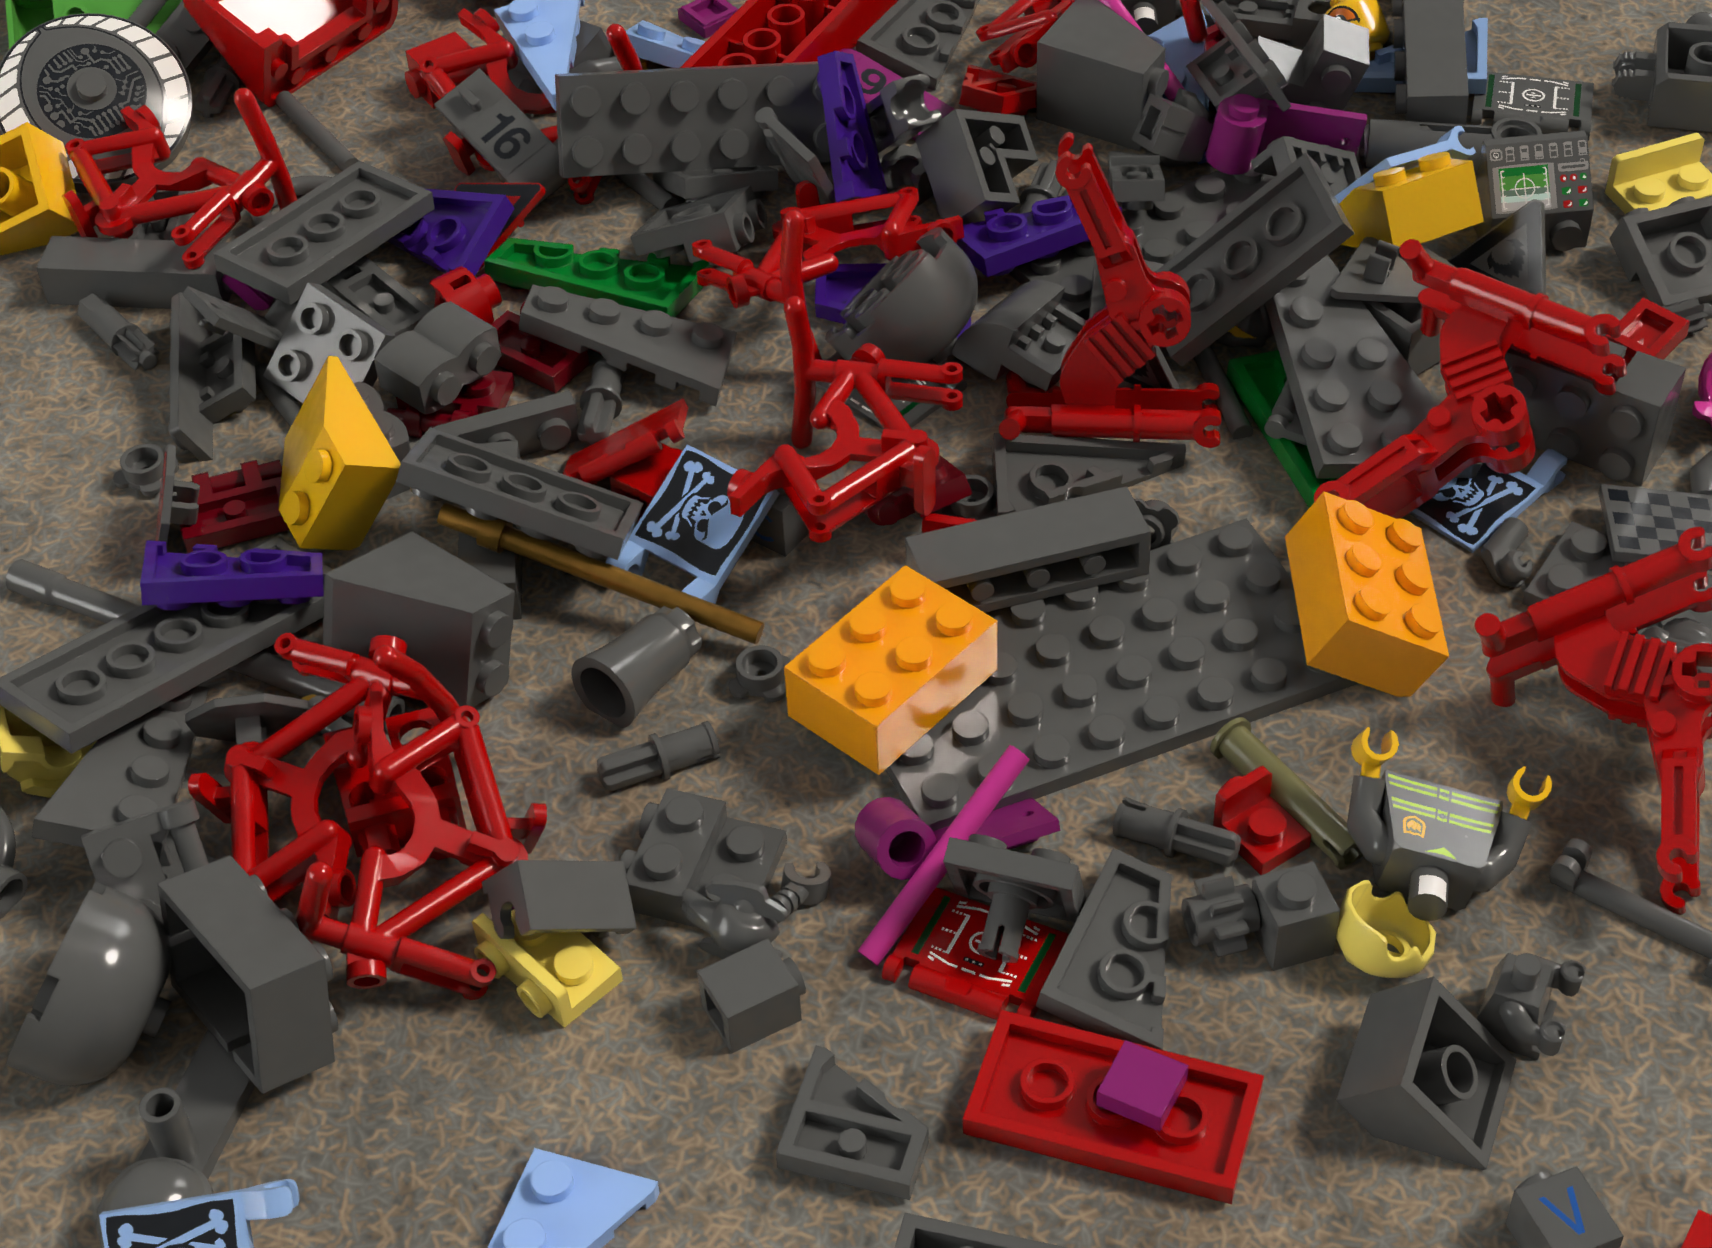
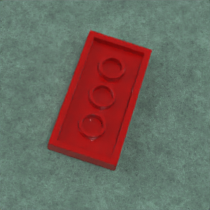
M1001 1010L962 1119L963 1134L1232 1205L1263 1090L1264 1075L1137 1044L1189 1065L1187 1081L1161 1131H1157L1096 1105L1097 1091L1125 1040Z

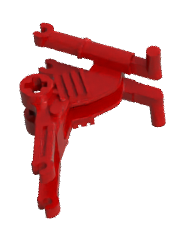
M1067 132L1062 136L1058 145L1056 179L1061 186L1066 188L1094 249L1106 305L1105 308L1100 309L1093 317L1085 321L1084 326L1067 349L1061 363L1060 386H1054L1048 391L1029 387L1028 383L1020 375L1013 371L1008 372L1006 375L1008 390L1006 404L1008 408L1005 410L1004 419L999 425V433L1007 440L1017 438L1020 433H1051L1056 437L1133 439V442L1139 443L1140 439L1195 440L1199 445L1206 448L1217 447L1220 445L1219 431L1215 429L1207 431L1204 428L1208 425L1219 426L1222 422L1221 412L1218 410L1217 405L1213 403L1206 405L1203 403L1206 399L1217 400L1220 397L1217 384L1203 383L1195 389L1141 388V384H1134V388L1118 387L1124 381V378L1131 376L1137 368L1140 369L1146 364V361L1156 356L1155 345L1170 347L1186 338L1191 328L1190 291L1186 281L1178 274L1170 271L1155 273L1147 266L1135 233L1125 221L1093 152L1092 144L1087 143L1083 145L1082 151L1079 154H1072L1069 149L1074 143V134Z
M1409 239L1403 242L1399 253L1412 270L1413 280L1416 283L1429 287L1421 290L1418 294V300L1422 306L1420 330L1422 334L1428 337H1434L1440 333V368L1448 396L1438 406L1431 408L1427 417L1410 434L1401 435L1336 481H1328L1320 485L1314 494V502L1325 491L1346 500L1358 501L1369 509L1399 519L1434 497L1440 488L1473 464L1486 463L1493 471L1504 474L1521 471L1534 458L1536 451L1535 441L1529 424V413L1525 397L1515 388L1513 377L1504 360L1506 352L1510 348L1528 355L1529 359L1533 362L1540 363L1543 361L1591 380L1594 388L1599 393L1614 395L1616 393L1615 381L1612 376L1607 374H1615L1617 377L1626 376V362L1621 356L1610 354L1608 338L1601 335L1607 334L1611 338L1620 337L1621 327L1619 319L1611 314H1598L1592 317L1553 302L1543 293L1539 292L1535 295L1471 269L1455 268L1432 259L1418 240ZM1518 442V448L1511 452L1506 447H1503Z
M1702 527L1687 529L1679 537L1678 543L1625 566L1619 567L1615 565L1610 567L1608 573L1534 603L1527 608V611L1500 622L1498 617L1491 613H1484L1475 621V629L1481 638L1482 652L1485 656L1490 657L1486 671L1490 678L1491 700L1495 705L1510 707L1515 703V680L1541 669L1546 670L1557 665L1559 677L1563 685L1575 696L1607 713L1609 720L1616 721V719H1620L1622 723L1630 725L1631 723H1637L1638 727L1646 728L1661 792V844L1656 852L1657 868L1660 875L1664 878L1660 885V896L1663 905L1669 911L1680 915L1686 912L1685 901L1681 897L1676 896L1675 893L1683 890L1691 897H1698L1701 894L1699 881L1700 796L1705 788L1703 746L1706 739L1712 738V713L1711 717H1708L1709 713L1712 712V673H1697L1698 667H1712V644H1693L1677 654L1676 642L1667 641V643H1663L1661 639L1651 637V640L1646 639L1645 635L1638 634V631L1687 610L1701 613L1712 610V587L1702 592L1697 591L1708 586L1707 571L1712 569V546L1705 547L1699 551L1695 550L1698 548L1702 549L1705 545V530Z

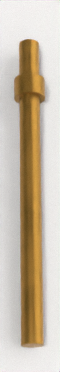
M447 502L443 504L439 511L438 524L477 538V545L497 553H501L506 549L658 608L665 606L674 609L678 607L686 612L695 622L753 644H757L762 636L765 626L764 622L598 559L585 556L553 542L531 537L523 531L513 528V523L499 518L497 520L480 519L469 514L466 509Z

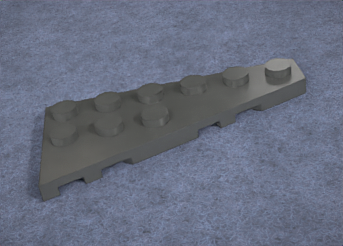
M1328 255L1265 303L1316 478H1340L1401 435L1410 434L1427 417L1429 410L1439 405L1361 300L1335 299L1330 295L1331 287L1341 272ZM1482 463L1469 466L1455 478H1475Z

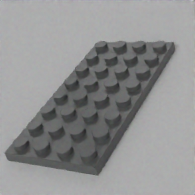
M1246 518L1150 550L1149 574L985 612L998 620L997 671L885 770L904 803L935 831L947 827L953 822L1009 745L1023 752L1030 761L993 810L1029 798L1035 800L1214 736L1225 724L1235 718L1244 717L1249 722H1253L1359 683L1307 665L1292 577Z

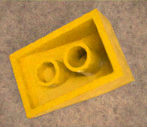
M28 122L0 136V256L48 245L51 236H69L78 231L62 198V195L70 190H73L76 194L64 143Z
M1438 152L1419 158V166L1406 171L1404 167H1395L1374 173V182L1354 188L1339 203L1355 232L1354 235L1341 245L1358 248L1365 237H1373L1378 241L1382 240L1399 247L1409 239L1418 240L1422 244L1484 222L1473 161L1451 159L1449 152Z
M335 356L327 357L291 425L284 443L279 511L299 548L352 550L360 547L394 487L401 465L341 361Z

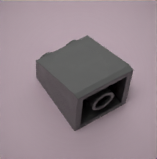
M1075 0L1037 42L1036 119L1140 152L1143 147L1131 139L1139 120L1143 119L1144 115H1142L1150 93L1163 97L1167 88L1169 72L1164 69L1165 48L1099 0Z
M411 531L325 573L323 645L357 653L361 657L369 658V647L373 637L378 635L398 637L407 643L406 655L425 666L453 695L460 707L463 705L474 707L499 694L508 683L515 591Z

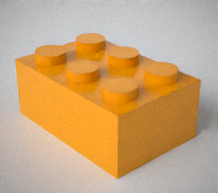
M1324 491L1285 535L1306 663L1308 666L1396 697H1411L1449 658L1422 530L1408 520L1393 518L1369 509L1358 501L1346 500Z
M905 565L784 666L788 716L877 775H880L997 671L998 620Z

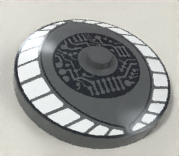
M83 13L62 16L47 21L33 28L17 40L0 64V136L28 122L62 141L65 147L67 142L75 138L86 141L133 131L127 126L120 110L127 106L136 110L146 105L157 118L171 152L167 161L154 164L157 169L163 170L170 165L178 156L188 138L193 116L192 92L183 64L175 52L159 36L130 20L113 15ZM132 147L92 155L94 160L132 153ZM66 151L76 192L88 193ZM133 168L103 174L112 190L118 189L122 183L133 185L138 180Z

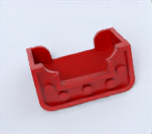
M183 0L185 9L244 85L267 107H273L276 105L275 99L280 92L289 91L291 94L389 30L397 17L399 0Z

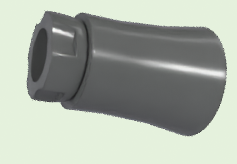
M663 606L654 614L646 615L629 630L608 644L577 659L572 666L571 675L575 690L584 705L589 710L620 728L629 726L649 700L670 679L685 668L690 658L701 648L702 638L696 630L694 620L678 607L670 609Z

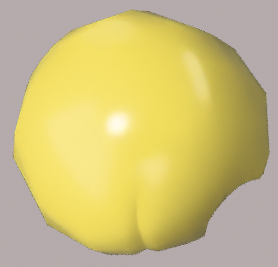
M1363 880L1348 888L1340 907L1336 939L1346 960L1365 973L1383 978H1407L1422 971L1429 964L1435 949L1436 931L1430 922L1415 918L1409 912L1408 904L1405 903L1401 892L1396 891L1390 896L1383 898L1375 897L1372 895L1373 886L1369 880ZM1387 943L1397 948L1400 954L1389 951Z

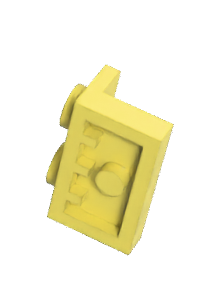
M1696 132L1614 156L1611 161L1605 194L1624 214L1638 208H1648L1651 211L1667 207L1674 201L1688 196L1694 197L1695 200L1712 196V173L1700 162L1705 139Z
M515 909L511 911V920L515 932L513 939H500L495 931L493 921L484 913H481L472 921L478 946L474 948L477 959L484 958L490 960L496 968L495 978L499 979L505 975L518 986L516 991L520 999L534 1015L542 1018L548 1013L564 1028L623 981L621 968L581 932L520 935L515 921Z

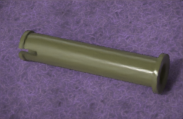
M1244 717L1235 718L1217 732L1210 746L1211 753L1218 759L1224 756L1244 776L1260 766H1264L1272 773L1270 796L1311 834V840L1334 862L1337 868L1342 870L1363 856L1348 832L1347 822L1251 733V723Z

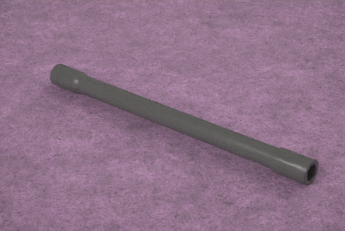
M23 559L16 560L10 566L6 575V586L12 592L50 606L58 605L103 623H108L140 606L69 580L59 572ZM260 651L236 666L229 668V670L301 697L314 694L322 695L326 698L345 685L313 675L302 676L293 668L292 661L265 651ZM393 696L386 718L405 713L406 705L403 699ZM365 701L359 704V706H364ZM355 708L346 713L345 716L353 719ZM384 720V731L388 732Z

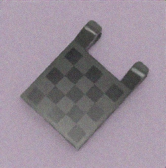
M1608 484L1600 485L1598 494L1612 561L1632 563L1678 543L1681 534L1692 527H1702L1705 530V545L1702 549L1698 548L1695 550L1699 551L1705 547L1712 546V495Z

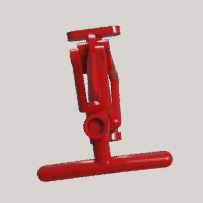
M1018 0L991 23L980 27L976 31L980 42L1015 33L989 54L988 57L992 65H1000L1003 72L1007 74L1018 66L1029 68L1037 63V42L1075 0ZM1179 0L1189 39L1196 44L1204 42L1207 38V28L1200 1ZM1024 12L1025 16L1017 18Z
M463 8L457 15L461 24L487 45L438 58L426 56L419 63V68L426 78L430 91L439 100L454 89L456 84L463 82L480 68L524 114L542 115L557 113L543 93H527L518 89L512 83L508 71L516 68L518 56L513 44L497 33L500 30L497 21L482 8H479L474 14ZM619 24L610 25L606 30V37L622 70H643L640 59L625 29ZM557 125L540 129L552 143L558 139ZM450 131L443 138L455 166L464 174L470 176L475 171L470 158L474 152L482 168L492 172L495 171L464 137L460 139L455 133ZM602 176L568 178V184L571 190L574 191V199L578 204L586 205L594 200V193ZM587 194L585 198H580L582 195Z
M240 88L234 93L233 98L255 142L261 159L250 170H245L242 174L204 157L193 159L190 166L182 172H164L157 169L154 164L167 161L171 152L157 118L146 105L136 110H133L130 106L120 110L127 126L133 131L86 141L75 138L67 142L65 149L76 167L80 180L93 199L83 206L73 190L62 195L63 201L81 237L98 238L93 228L97 225L103 235L128 239L132 236L133 229L138 224L195 213L184 225H179L171 231L175 244L185 246L191 243L220 214L221 216L182 255V260L187 269H197L204 264V257L241 220L240 213L244 209L257 217L263 216L271 210L274 204V195L264 185L269 179L280 210L296 201L297 196L292 179L280 149L251 90ZM132 147V153L94 160L92 155ZM133 168L138 180L133 185L122 183L113 192L103 174ZM211 184H215V185H217V186H220V187H217V188H212V189H207V190L198 191V190L203 189V188H205V187H207V186H209V185H211ZM158 190L197 191L149 201Z
M803 180L795 189L797 207H787L780 211L781 220L772 225L773 238L775 240L757 268H754L753 262L750 259L713 246L711 240L703 239L693 242L692 250L693 256L733 271L732 276L713 268H705L697 271L696 276L700 286L712 285L727 291L735 309L748 306L750 298L753 296L782 304L789 297L798 296L806 304L803 283L835 272L839 266L838 258L834 255L837 251L860 245H877L883 251L885 258L891 261L896 255L901 257L909 250L921 249L917 240L920 236L934 228L941 227L955 243L958 239L964 238L963 218L959 215L922 224L920 216L911 215L919 201V192L916 187H905L894 193L820 205L817 187L811 181ZM894 207L887 220L853 225L852 214ZM812 332L815 359L822 360Z
M798 296L789 297L784 303V313L793 354L795 392L791 431L792 444L798 449L808 448L812 443L813 427L817 430H824L826 428L834 430L837 438L832 446L822 453L806 458L798 454L792 446L782 444L776 448L774 454L754 473L743 468L737 470L733 474L727 489L731 514L741 517L763 495L782 488L808 528L809 538L814 542L823 543L831 539L832 532L899 488L905 486L914 490V511L928 516L936 502V466L940 459V449L935 441L928 438L925 431L913 430L891 399L941 405L947 411H956L963 406V394L956 389L892 382L891 377L956 384L963 379L962 365L956 362L936 365L886 359L882 350L871 343L862 344L852 354L850 360L838 359L837 361L815 359L814 341L806 304ZM816 381L831 383L815 406ZM854 389L857 390L884 428L881 439L860 437L859 424L850 407L845 404ZM850 460L868 462L825 491H822L816 480L840 469Z
M284 633L276 639L274 649L282 658L292 661L293 668L300 675H313L345 685L263 742L251 741L232 746L226 754L224 766L225 777L230 782V786L223 787L207 773H194L189 777L188 790L196 801L223 823L231 824V856L249 876L255 874L260 878L265 886L268 897L274 903L304 883L307 869L312 863L318 861L328 863L332 867L334 875L324 916L337 920L339 908L350 907L355 901L357 889L355 877L349 869H346L352 838L335 821L329 819L322 821L318 810V798L324 782L339 765L349 763L350 766L357 769L368 765V745L355 743L353 728L336 732L312 756L304 768L280 761V759L363 701H365L364 706H366L369 691H382L383 720L386 718L393 696L404 695L423 700L434 711L440 722L455 714L460 706L453 695L425 666L406 655L407 643L398 637L390 635L373 637L370 642L368 658L361 657L357 653L299 639L292 633ZM466 716L461 717L464 721L470 722ZM268 790L291 798V817L298 835L295 840L270 857Z
M369 691L366 706L357 705L355 707L353 737L355 743L368 745L369 785L371 790L382 795L388 792L399 793L410 807L414 824L411 838L399 852L387 855L385 850L379 846H371L363 852L350 924L324 916L334 875L332 867L326 862L318 861L312 863L307 869L299 906L294 918L300 932L311 944L314 941L341 949L340 953L346 955L347 985L352 988L371 989L384 985L387 982L386 968H389V971L460 993L469 1000H477L485 995L488 985L491 984L496 975L495 965L488 959L480 958L475 960L407 938L482 889V881L517 860H528V854L532 853L546 826L547 808L545 803H531L524 818L506 816L478 723L480 716L478 711L472 706L463 705L459 707L455 714L397 750L392 748L384 732L382 691ZM466 716L471 721L466 722L461 717ZM452 752L476 831L465 829L441 819L435 795L420 773ZM433 851L459 860L461 864L469 866L377 926L383 888L399 885L421 869ZM483 969L487 976L484 977V975L477 973V970ZM469 984L476 987H480V990H472Z

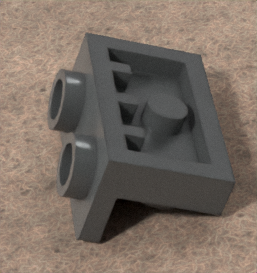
M1282 136L1272 141L1265 151L1251 161L1254 172L1277 176L1304 153H1307L1318 164L1334 195L1361 177L1354 152L1333 148L1329 145L1307 142L1289 136Z

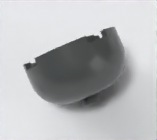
M941 227L934 228L919 237L917 243L921 246V249L915 254L909 250L901 257L896 255L841 311L840 315L847 322L840 331L835 327L830 329L826 333L825 340L844 360H850L852 354L865 343H871L879 347L886 359L930 363L934 359L935 362L941 363L951 355L958 339L957 336L966 326L974 311L978 296V282L975 269L968 256Z
M95 881L92 889L89 890L46 973L47 976L33 1003V1009L31 1013L28 1012L6 1061L7 1066L59 1086L87 1085L97 1082L116 1071L131 1055L142 1033L155 1038L171 1004V1001L160 997V994L167 981L172 958L171 944L167 931L160 918L151 908L130 895Z

